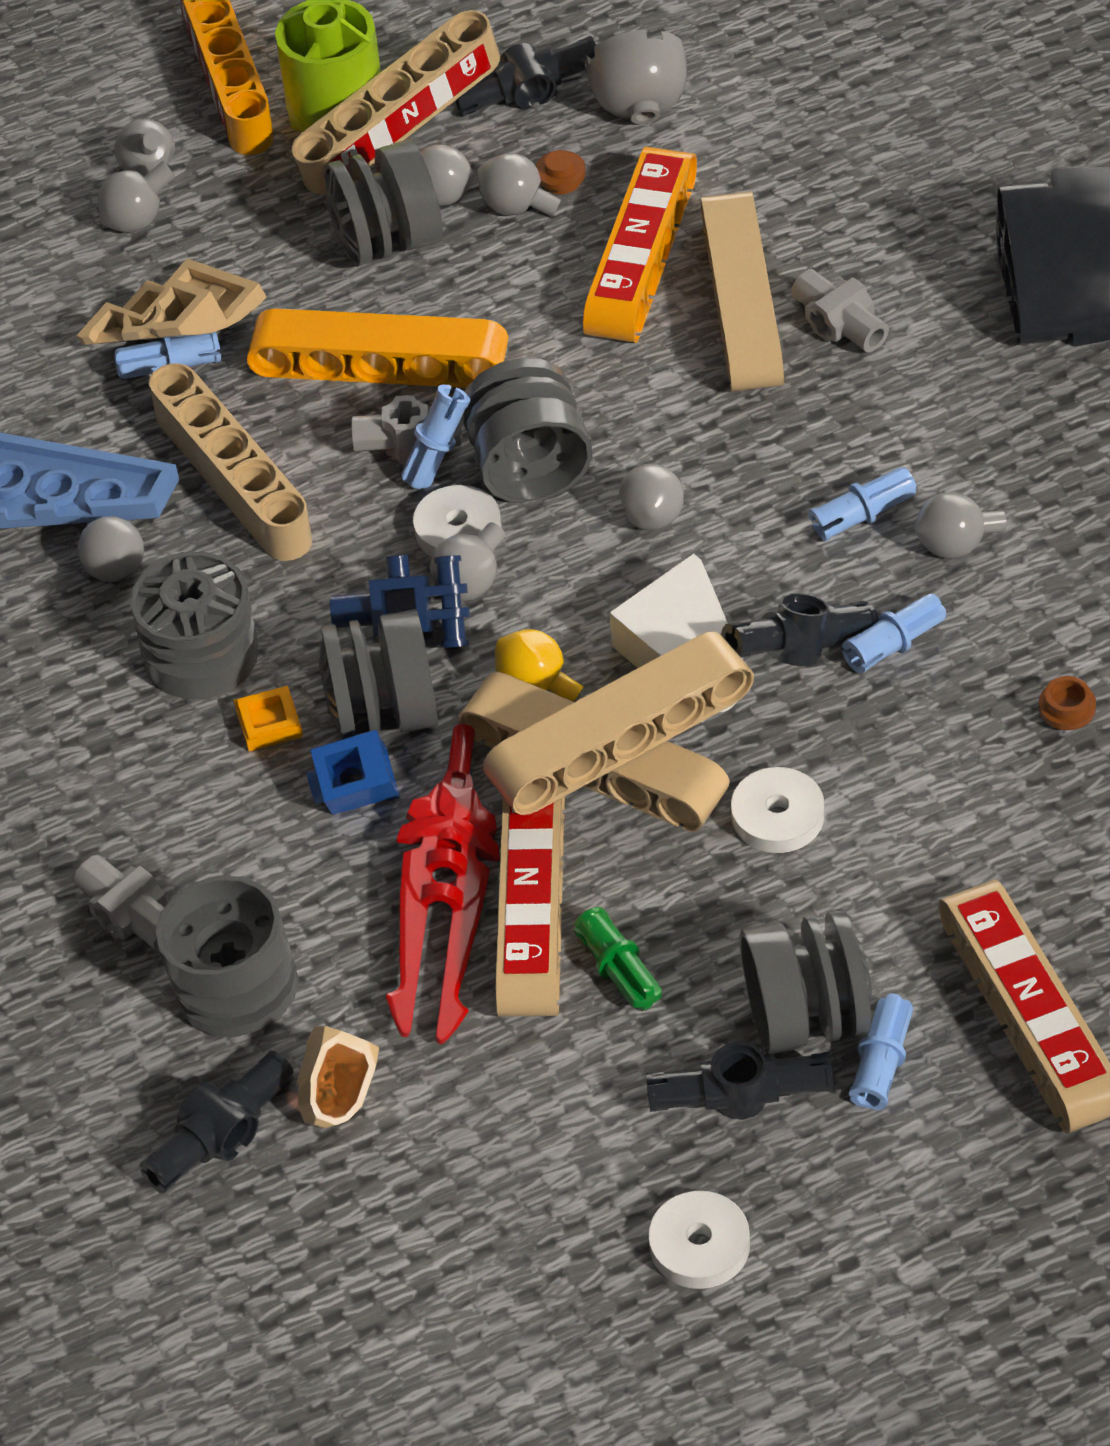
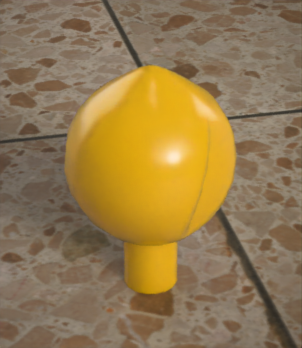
M523 629L503 636L497 641L495 645L496 672L508 674L546 691L549 690L572 702L575 701L584 687L561 672L564 665L562 652L557 642L548 634L534 629Z

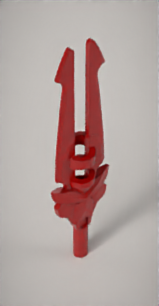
M458 724L453 727L447 772L442 781L428 795L412 800L406 815L409 823L401 826L396 837V842L409 845L421 844V846L403 853L399 901L400 986L395 991L387 993L385 998L399 1034L402 1037H408L412 1027L428 906L436 901L449 904L452 908L435 1034V1041L438 1044L445 1043L453 1035L469 1012V1009L460 1002L458 993L482 912L490 871L476 856L494 862L500 860L499 846L492 838L497 831L495 815L482 806L478 794L473 787L470 775L475 729L467 724ZM441 867L450 868L455 872L456 879L449 884L436 882L432 876L434 870Z

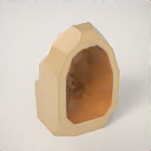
M314 1026L306 1043V1053L297 1079V1084L299 1085L298 1107L304 1123L321 1129L348 1121L362 1107L376 1068L379 1053L378 1046L334 1028Z

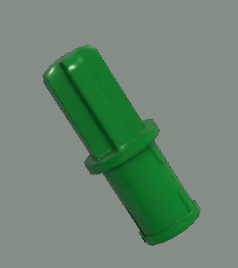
M594 907L582 913L574 923L576 928L573 929V932L581 939L596 959L597 972L603 978L610 977L631 1007L638 1008L642 1012L651 1009L653 1003L661 999L662 991L659 984L638 958L640 955L639 947L634 941L624 938L602 907Z

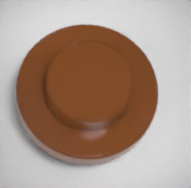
M566 150L549 152L543 155L535 165L541 177L540 185L546 191L553 194L573 192L579 187L586 175L584 160L578 154Z
M1061 676L1053 679L1041 692L1038 710L1041 718L1048 725L1060 730H1076L1086 726L1094 718L1096 698L1087 683L1080 678Z

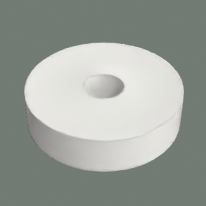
M467 485L446 486L431 492L420 501L413 516L416 541L419 547L431 557L438 545L451 536L465 534L477 537L490 522L501 527L500 510L494 498L479 488ZM454 522H464L458 526L451 525Z
M785 767L765 768L748 775L734 790L731 799L732 824L737 835L746 844L755 849L770 853L794 851L810 843L819 834L824 822V797L817 783L800 771ZM773 807H783L786 809L781 813L769 811Z
M691 1191L677 1195L665 1202L652 1218L649 1227L651 1258L659 1272L677 1285L694 1289L711 1288L721 1285L738 1274L747 1261L750 1251V1232L747 1219L742 1210L723 1195L709 1191ZM698 1234L706 1235L710 1238L707 1243L702 1245H696L689 1241L692 1236Z

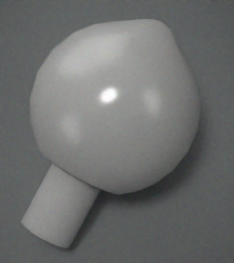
M136 119L126 124L118 133L115 142V157L119 166L124 171H137L143 177L162 161L168 164L169 159L175 153V142L169 130L161 123L151 119Z
M444 144L428 146L421 150L420 153L431 176L439 206L451 205L461 199L468 190L473 178L472 169L465 155L458 149Z
M504 153L482 163L478 168L481 196L485 203L497 213L517 215L525 212L531 206L553 217L561 202L560 198L539 188L541 183L539 171L534 163L523 155Z
M162 161L144 177L139 172L132 170L117 172L110 176L103 183L98 195L99 219L102 225L121 232H136L149 226L159 211L160 198L156 192L176 177L167 164Z
M643 464L633 468L623 478L619 487V497L624 506L625 515L631 524L644 530H657L670 525L679 516L684 503V489L678 477L669 468L659 464Z
M951 491L937 494L928 499L919 511L914 528L921 543L931 553L946 559H956L974 550L982 539L983 534L1004 532L1007 527V518L1004 511L982 512L974 500L962 493Z
M107 516L87 523V527L82 531L78 540V557L82 567L92 577L100 581L117 582L134 573L141 565L144 555V542L138 529L129 521L117 516Z
M490 522L477 537L459 534L451 536L440 543L435 549L430 562V575L434 586H439L437 564H434L433 557L461 555L462 561L459 562L461 584L467 583L468 593L460 594L461 602L471 601L483 596L490 589L496 578L497 563L493 551L505 538L504 530L499 525Z

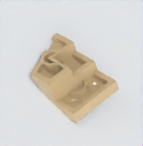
M187 258L164 285L147 280L123 308L106 302L77 334V338L82 345L213 333L242 320L267 297L257 282Z

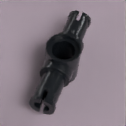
M588 36L552 51L548 47L538 51L536 47L526 43L513 45L500 56L499 64L492 73L455 100L456 106L462 117H465L477 110L502 101L505 105L516 102L523 109L532 108V104L539 102L540 105L545 104L553 97L556 87L562 84V79L587 70L585 61L587 56L591 60L595 57L594 47L596 43L592 36Z
M789 593L780 598L778 611L765 613L762 619L725 624L722 628L721 636L741 658L767 652L775 659L789 665L811 666L820 661L822 648L832 647L840 639L851 638L862 633L878 622V615L872 605H868L866 601L832 607L821 598L810 594Z
M733 1042L724 1045L716 1051L712 1061L700 1062V1068L646 1073L650 1112L686 1106H705V1110L717 1109L726 1117L744 1120L760 1113L766 1103L779 1102V1097L814 1091H834L829 1052L775 1059L774 1054L763 1055L756 1046L746 1042ZM737 1080L747 1081L742 1084L732 1083L733 1081Z
M270 1050L237 1081L230 1079L220 1088L211 1082L201 1083L195 1087L180 1106L177 1114V1125L174 1130L175 1135L140 1163L142 1168L140 1171L144 1180L154 1190L164 1194L198 1162L207 1163L216 1155L226 1161L233 1160L239 1154L236 1149L241 1144L247 1147L254 1139L259 1126L260 1108L294 1081V1071L288 1060L280 1053Z

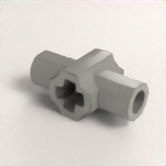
M808 269L795 280L791 291L792 296L805 306V319L810 323L813 331L826 342H837L846 336L867 353L873 352L884 343L888 336L889 327L875 316V303L868 295L866 287L857 279L852 277L848 281L843 280L834 285L815 270Z
M414 395L395 396L390 404L382 407V415L352 416L354 451L386 450V455L396 458L399 464H406L417 439L414 434L415 428L418 424L424 423L428 415L427 404L417 401ZM461 419L453 435L456 441L455 446L462 445Z
M93 855L82 863L76 871L74 883L92 898L88 901L90 912L97 919L101 927L114 938H120L124 941L134 933L155 951L160 952L155 931L160 913L167 905L165 892L159 887L155 878L141 866L137 868L130 866L121 873L100 855Z

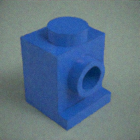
M377 730L310 750L315 769L306 773L312 796L316 804L324 802L332 815L386 799L390 801L400 798L387 747ZM360 774L363 776L361 780L344 785L350 775Z

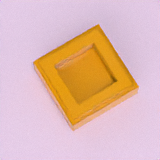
M288 686L233 700L248 752L303 737L302 727Z

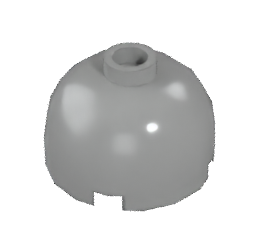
M635 30L612 36L598 43L594 47L595 57L591 60L587 56L585 61L588 80L597 102L605 111L621 119H631L636 124H647L657 120L661 114L668 111L680 100L687 82V61L681 39L672 33L661 31L663 40L647 39L646 30Z

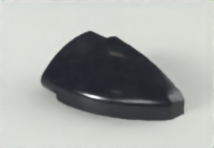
M1110 167L1053 169L1050 179L1052 187H1048L1046 181L998 186L996 249L1007 296H1012V300L1008 301L1015 333H1020V338H1017L1018 345L1063 341L1068 339V333H1072L1074 347L1110 340Z

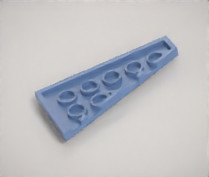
M0 433V529L91 523L96 519L107 516H117L126 520L159 518L179 481L176 464Z

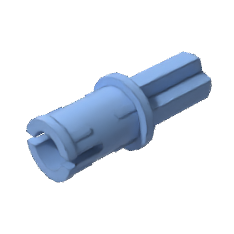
M213 332L194 336L161 338L159 341L118 348L115 350L114 361L119 377L127 379L153 374L155 370L167 364L180 363L191 367L213 362L220 363L221 353L217 352L220 346L217 334Z
M450 385L438 386L435 399L424 423L418 424L415 428L414 434L417 439L401 473L402 480L415 489L420 490L421 488H429L446 451L453 450L456 441L453 435L465 408L470 403L469 396L459 388L455 389L451 398L448 396L451 390Z
M898 467L862 486L858 483H853L849 487V492L808 511L809 519L811 521L817 519L818 523L812 524V527L823 542H825L832 536L863 521L871 524L876 520L875 515L913 497L916 493V483L905 467Z
M928 594L895 614L885 611L878 617V622L872 627L843 642L842 647L845 649L842 652L846 662L857 673H864L887 656L897 651L901 653L908 651L911 648V640L945 620L946 609L941 605L940 599L935 594Z
M889 993L886 998H881L878 1001L871 1023V1030L868 1036L863 1037L859 1042L858 1053L861 1059L853 1086L849 1090L850 1100L857 1106L875 1110L884 1109L888 1104V1095L896 1068L905 1062L906 1051L903 1048V1043L913 1013V1006L910 1001L901 999L899 994Z

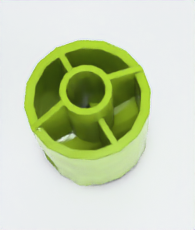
M307 0L292 7L279 19L275 30V38L289 124L294 130L304 132L381 73L375 25L372 15L361 4L351 0Z

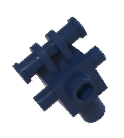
M408 555L386 557L388 579L368 580L369 592L330 596L332 624H335L336 629L349 628V621L357 620L360 626L373 625V636H378L380 615L416 609L422 632H433V620L442 619L444 641L441 642V648L469 646V639H466L464 617H470L469 607L461 606L460 595L468 593L467 583L461 584L459 562L462 561L461 555L433 557L434 564H437L439 586H430L429 576L410 577ZM441 596L442 609L432 610L431 597Z

